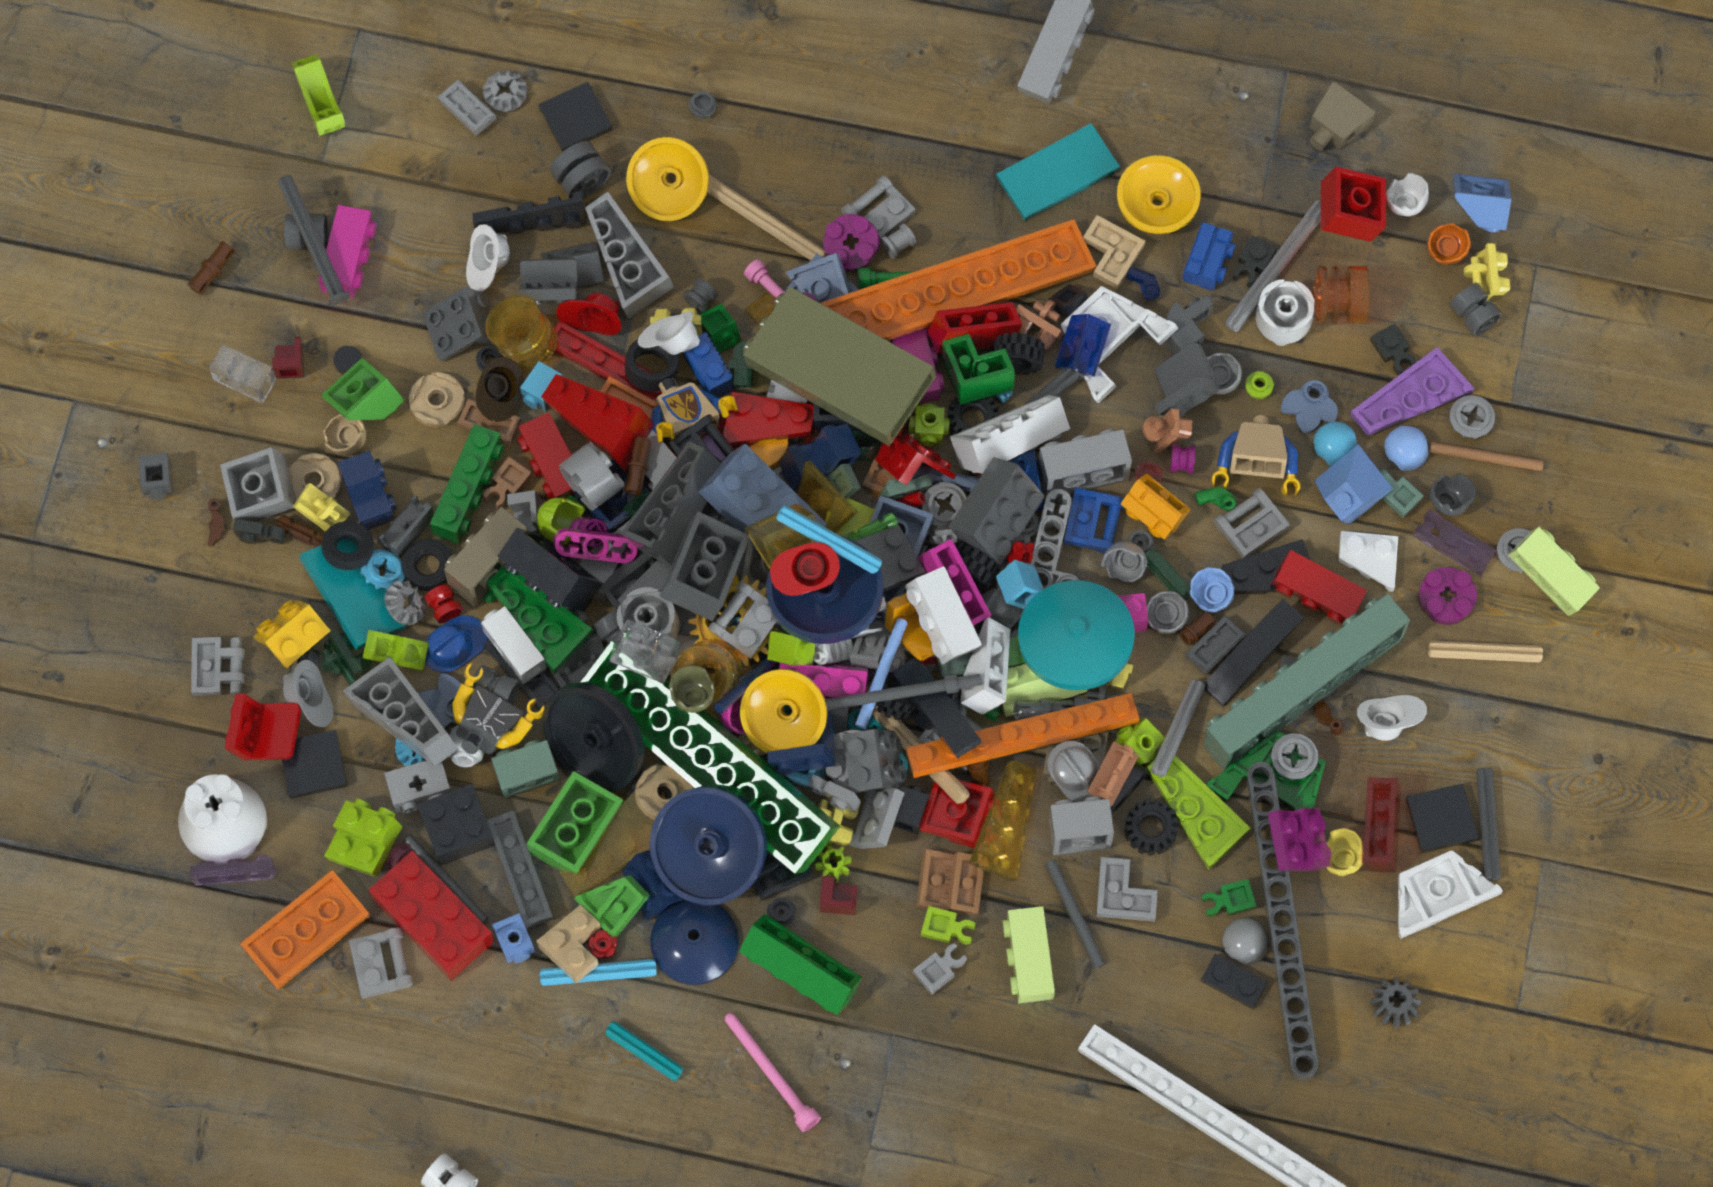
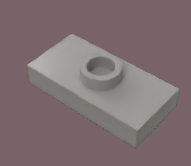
M456 80L438 96V101L475 136L496 120V115L459 80Z

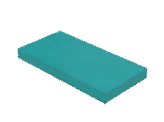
M1091 123L997 173L996 178L1023 220L1027 221L1120 171V166Z
M350 538L341 539L337 543V548L344 553H353L359 548L356 542ZM322 545L300 554L299 559L355 650L365 647L368 630L391 635L405 630L407 625L397 622L386 608V590L384 588L376 590L375 585L366 583L365 576L360 574L361 568L341 570L333 567L324 558Z

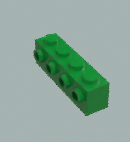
M473 424L430 522L433 536L460 545L463 536L468 534L474 510L479 509L484 487L489 485L493 476L494 464L496 460H500L504 451V444H502L500 433Z
M765 913L751 926L739 950L751 962L759 964L771 972L777 979L785 981L800 994L808 996L819 1003L823 1009L836 1015L849 1004L863 978Z

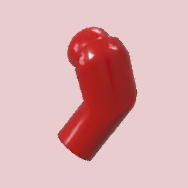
M918 491L898 498L895 501L916 508L924 505L926 498L922 491Z

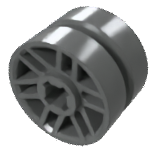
M582 141L563 151L553 161L550 173L558 184L561 185L569 199L573 198L572 193L582 191L584 199L595 193L607 182L611 175V169L603 158L600 157L591 142Z

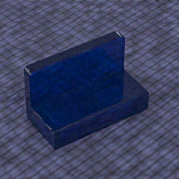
M1090 314L1072 315L1055 367L1058 369H1072L1087 377H1095L1111 324Z

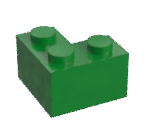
M969 334L942 341V362L960 405L1014 390L1015 370L1006 349L978 356Z

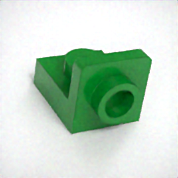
M722 303L700 314L702 328L711 338L714 347H716L719 353L742 341L736 322Z

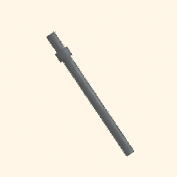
M980 674L962 677L950 675L945 676L944 680L828 698L825 701L827 710L944 691L947 694L956 693L962 688L980 686L982 682Z

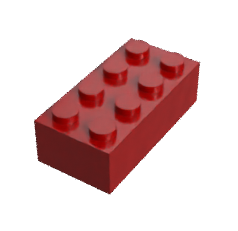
M413 851L407 854L368 890L372 900L450 981L494 942L492 932Z

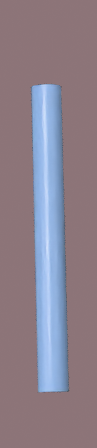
M897 618L868 692L882 690L907 627V621ZM876 703L864 704L855 723L857 727L866 729Z

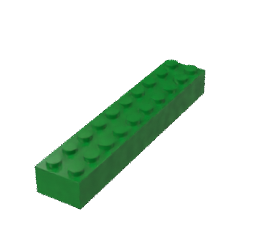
M611 641L582 679L581 683H589L601 687L619 699L638 724L644 744L693 787H720L730 790L746 800L758 814L763 824L767 850L795 874L806 872L841 827L705 710L696 713L681 711L672 701L669 690L670 680L626 642Z

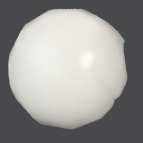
M1408 173L1400 181L1394 179L1386 191V205L1398 216L1417 215L1428 202V183L1423 177L1413 173Z

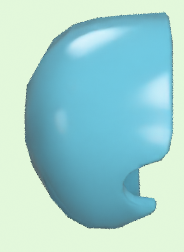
M1330 421L1320 427L1314 435L1316 454L1322 457L1329 466L1335 464L1357 445L1354 431L1342 422Z

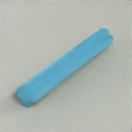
M786 505L780 508L776 517L778 521L815 542L827 544L838 555L870 573H876L879 570L882 560Z
M654 959L599 963L596 968L578 983L655 976L657 973L656 961ZM559 967L542 968L540 970V983L543 986L575 983Z

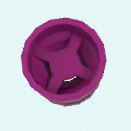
M578 517L571 522L569 527L572 529L607 533L605 523L596 518ZM579 537V538H580V543H579V542H574V543H575V544H578V545H581L583 537ZM594 538L588 542L587 546L598 547L603 544V541Z

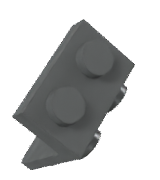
M464 287L424 312L423 317L439 360L446 361L476 342L489 346H495L501 342L498 334V324L493 319L489 308L490 301L484 292Z
M1192 343L1156 367L1155 372L1166 397L1155 404L1159 415H1165L1172 408L1179 409V417H1181L1187 411L1220 391L1204 350L1199 343Z
M871 729L842 735L850 791L859 793L881 788L901 789V786H904L906 772L901 764L899 754L902 750V745L895 731Z

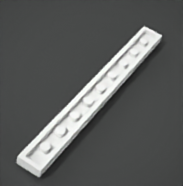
M1093 1025L1079 1046L1078 1052L1286 1186L1347 1187L1097 1025Z

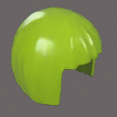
M553 498L544 502L537 514V526L544 538L553 543L555 533L560 529L569 528L574 519L583 515L585 507L567 498ZM566 536L565 540H560L559 543L565 546L568 545L571 541L570 536Z

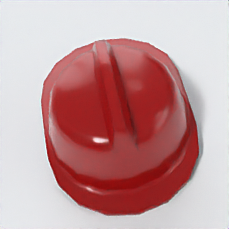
M591 293L581 301L568 300L562 302L556 310L557 318L561 322L577 330L611 336L619 333L622 327L621 320L618 317L620 303L603 293Z
M820 542L808 543L788 549L778 554L773 560L770 568L771 581L777 590L789 596L802 595L822 589L836 579L840 569L839 558L830 546Z

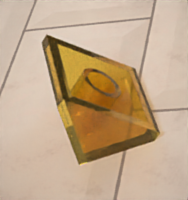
M811 461L805 462L797 495L827 523L825 528L836 533L858 511Z
M793 504L789 506L815 521L813 513L800 505ZM778 512L745 527V531L769 570L778 554L794 547L815 542L776 519Z

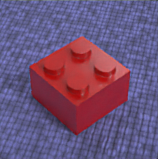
M1336 166L1321 180L1320 230L1371 242L1386 228V178Z

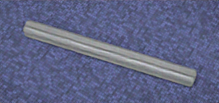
M1316 200L1228 317L1225 326L1232 332L1239 331L1257 307L1264 288L1277 280L1321 221V200Z

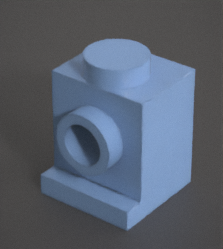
M520 913L492 924L507 963L513 961L514 963H521L531 957L530 954L535 952ZM518 935L519 940L516 943L509 941V938Z

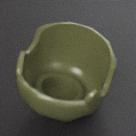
M695 665L680 667L671 676L669 683L672 701L681 711L696 713L705 710L713 702L715 693L714 683L703 667Z

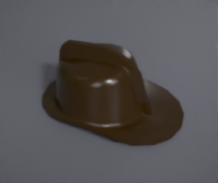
M505 357L494 358L487 363L482 371L476 389L475 401L481 414L491 421H505L516 410L521 394L520 387L524 383L523 372L517 363Z

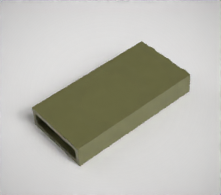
M790 286L785 293H781L774 303V310L770 316H765L762 319L758 328L759 332L754 339L748 340L743 349L744 360L748 367L888 446L892 444L936 378L932 365Z

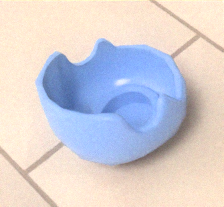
M1399 426L1391 431L1384 441V449L1388 460L1394 462L1402 471L1418 469L1425 464L1429 456L1426 436L1414 426Z
M1207 567L1198 571L1191 579L1190 595L1199 608L1206 612L1218 613L1228 608L1234 599L1235 586L1229 575L1222 569Z

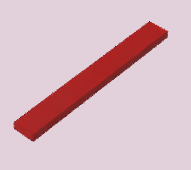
M561 321L557 323L545 341V347L605 380L610 376L654 401H657V397L663 394L661 390L644 391L635 387L625 375V356ZM635 362L637 367L640 368L642 371L650 374H655L654 372L648 370L647 368ZM719 413L718 429L723 434L726 418H723L722 414ZM743 443L732 444V447L736 450Z

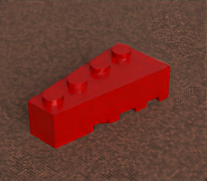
M555 374L541 396L556 415L583 435L586 440L592 442L624 471L628 468L627 462L631 460L635 438H647L655 425L640 407L558 374Z

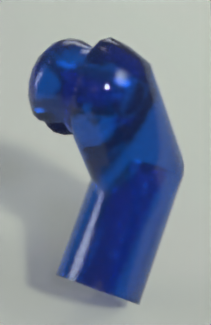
M1131 266L1126 279L1138 283L1143 296L1147 300H1156L1160 295V287L1155 275Z

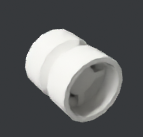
M444 1153L426 1171L421 1184L424 1187H476L478 1179L466 1169L459 1170V1163ZM449 1176H452V1177L448 1180V1182L444 1185L443 1183L448 1179V1177H449Z

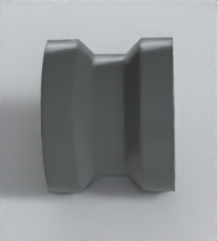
M697 278L694 282V287L691 290H686L683 294L685 301L699 313H704L707 309V304L714 302L718 297L716 290L701 278Z

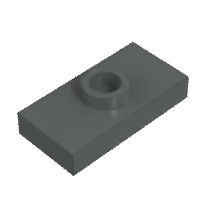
M1225 615L1185 654V658L1207 676L1246 637V634Z

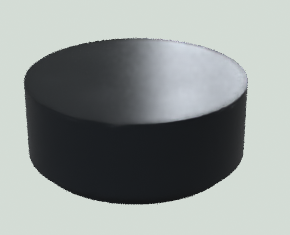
M343 346L335 352L333 361L336 370L341 374H345L362 357L357 348Z

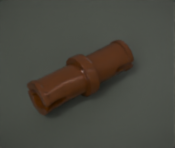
M221 241L207 260L204 259L202 261V267L193 279L188 282L187 285L190 289L202 295L212 280L222 274L221 269L231 256L235 254V250L224 241Z

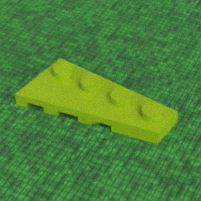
M1176 755L1164 777L1151 772L1154 759L1146 768L1148 774L1166 803L1169 804V808H1173L1175 811V817L1178 818L1179 824L1209 870L1250 831V827Z

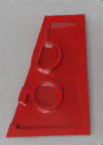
M731 392V396L735 398L738 410L728 411L729 416L726 417L723 432L724 437L731 446L732 444L746 442L747 444H754L760 440L774 438L782 440L811 436L814 421V405Z

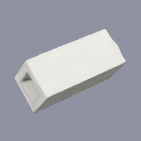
M505 606L500 610H492L484 617V621L481 622L483 632L522 684H525L546 669L545 659Z

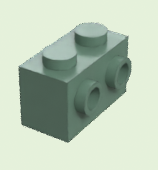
M533 740L526 743L524 748L515 751L506 749L497 753V757L491 758L504 798L559 781L558 771L547 740L542 742L540 740Z

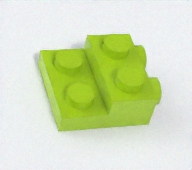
M356 799L354 803L346 800L333 824L337 832L324 856L331 862L377 878L403 826L395 819L396 814L386 808L380 807L378 811L371 809L372 806L361 799Z

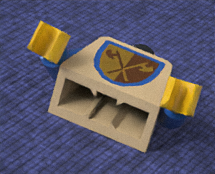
M666 378L659 384L663 394L657 397L656 406L651 412V421L655 424L652 430L657 434L658 442H663L665 437L669 448H672L669 445L671 441L708 414H711L716 420L715 425L718 428L719 413L722 414L723 418L729 416V410H738L735 398L733 396L716 397L703 389H698L694 383H687L678 387L674 378Z
M1258 415L1253 418L1252 422L1241 423L1240 430L1233 432L1222 443L1217 462L1219 470L1212 476L1213 487H1215V480L1218 477L1225 478L1224 489L1228 487L1229 477L1227 469L1230 468V473L1282 479L1287 474V480L1281 487L1282 494L1284 496L1287 494V484H1292L1295 487V495L1299 492L1300 483L1295 479V474H1298L1297 449L1288 437L1283 436L1282 427L1269 424L1268 417Z

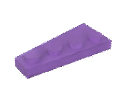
M1436 347L1353 409L1350 416L1367 436H1370L1473 392L1474 387L1442 351Z

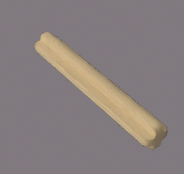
M1432 640L1428 645V655L1434 658L1541 662L1543 648L1540 645Z

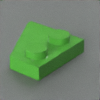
M631 875L577 895L574 899L600 922L601 928L607 931L608 935L618 937L650 895Z

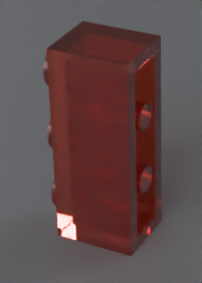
M1368 777L1362 863L1366 871L1396 872L1401 786L1397 778Z

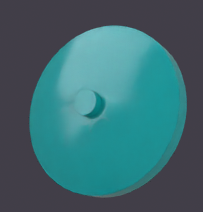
M1064 581L1043 589L1029 601L1019 621L1018 642L1026 665L1041 680L1062 689L1087 690L1109 682L1124 669L1134 647V623L1124 602L1109 589L1088 581Z

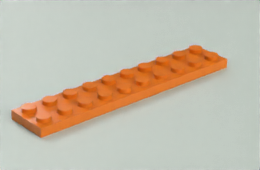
M1073 219L821 302L820 304L888 341L930 327L936 312L939 310L999 304L1092 273L1097 266Z

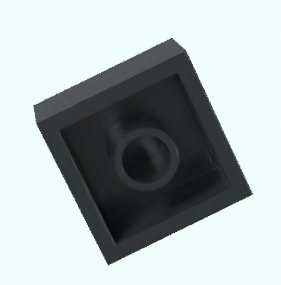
M473 784L417 804L440 866L495 846Z

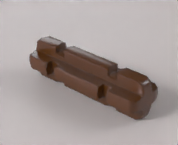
M282 515L279 518L276 526L284 528L283 532H286V534L289 533L291 537L309 546L313 544L314 548L322 545L323 533L317 534L315 529L298 521L294 522L292 518L286 515Z

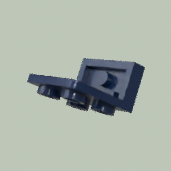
M827 710V722L824 732L814 745L768 752L769 765L779 774H792L798 771L819 770L835 766L832 714Z
M650 850L636 854L621 870L624 877L631 875L650 895L640 908L647 921L657 918L669 904L685 900L673 893L660 879L654 868Z

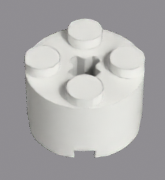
M1283 279L1270 283L1264 288L1259 298L1255 316L1258 329L1267 339L1279 346L1299 341L1310 329L1314 315V297L1304 284L1297 281L1290 282Z

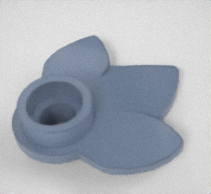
M1318 380L1306 382L1301 390L1290 391L1285 396L1281 405L1282 413L1296 415L1297 426L1303 433L1315 430L1321 420L1327 423L1330 421L1335 422L1338 409L1336 403L1328 397L1329 391L1327 386ZM1317 392L1319 397L1312 398L1309 393Z
M441 673L438 679V690H427L418 693V695L442 727L445 728L451 723H456L452 712V704L461 683L454 677Z

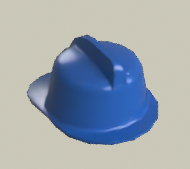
M468 615L457 616L435 629L425 640V642H428L426 664L434 671L447 673L460 668L484 649L483 644L487 641V636L483 632L481 622L477 618Z

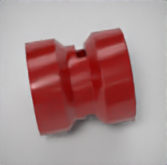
M443 584L432 589L424 597L428 606L434 609V617L439 624L448 622L459 616L463 611L459 601L454 600V592L449 584Z

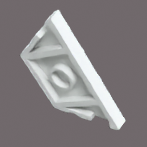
M1451 850L1399 874L1398 936L1400 939L1501 895L1503 890L1499 885H1494L1481 875L1482 873L1474 866L1467 865L1463 858Z

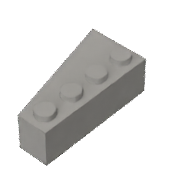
M609 192L585 207L622 308L627 318L630 319L668 293L674 286L668 274Z

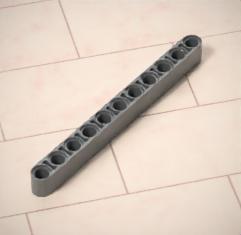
M1257 762L1248 771L1247 789L1289 1069L1294 1079L1305 1082L1313 1078L1318 1067L1317 1052L1289 871L1270 869L1265 863L1270 857L1276 858L1273 840L1267 841L1261 835L1263 830L1271 829L1268 813L1280 810L1273 768L1269 764ZM1262 772L1266 774L1268 781L1259 784L1253 780L1252 776L1255 773ZM1268 801L1273 808L1269 812H1262L1257 808V803ZM1273 886H1280L1285 890L1286 894L1281 898H1275L1270 894L1269 890ZM1280 914L1285 915L1289 918L1290 924L1280 927L1274 922V917ZM1288 943L1294 948V953L1284 956L1279 952L1278 946ZM1287 972H1293L1298 976L1299 981L1294 985H1289L1283 981L1282 976ZM1291 1001H1297L1302 1005L1303 1011L1299 1014H1293L1287 1009V1004ZM1301 1030L1306 1033L1307 1041L1297 1043L1292 1039L1291 1033ZM1305 1059L1311 1063L1312 1070L1302 1073L1296 1068V1062Z

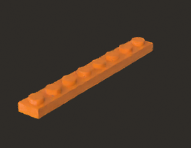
M1129 693L977 730L975 732L982 743L959 758H956L941 739L907 747L906 754L913 777L917 778L1139 723V715L1132 694Z

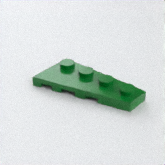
M503 565L487 582V586L500 604L507 608L543 656L547 665L556 674L593 634V630L562 606L556 608L545 600L547 595L541 590L539 592L534 591L524 583L526 578L521 574L518 576L512 574Z

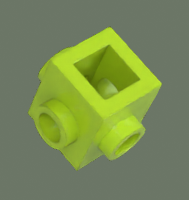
M935 404L916 406L915 416L909 417L908 433H913V438L918 440L922 446L941 447L943 435H948L949 418H944L945 408H940Z
M1147 718L1139 719L1137 724L1122 727L1117 733L1118 738L1115 742L1122 746L1124 744L1134 749V753L1139 755L1134 764L1137 765L1147 764L1152 761L1157 754L1155 750L1165 737Z

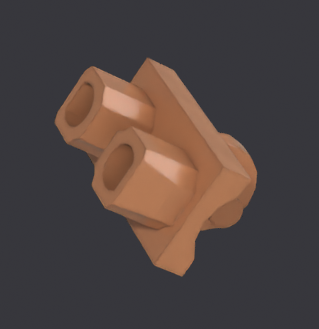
M1049 300L1043 305L1036 301L1033 308L1040 312L1039 316L1019 304L1016 308L1022 322L1019 333L1028 334L1033 324L1039 326L1042 329L1036 339L1040 338L1046 350L1054 344L1057 338L1062 340L1065 335L1064 332L1046 321L1048 318L1055 322L1059 320L1061 315L1053 311L1056 302Z
M1171 408L1161 419L1158 417L1147 418L1143 422L1141 429L1146 439L1156 442L1152 447V452L1161 453L1167 447H1172L1173 444L1180 446L1182 438L1188 439L1192 435V419L1179 418L1180 410Z

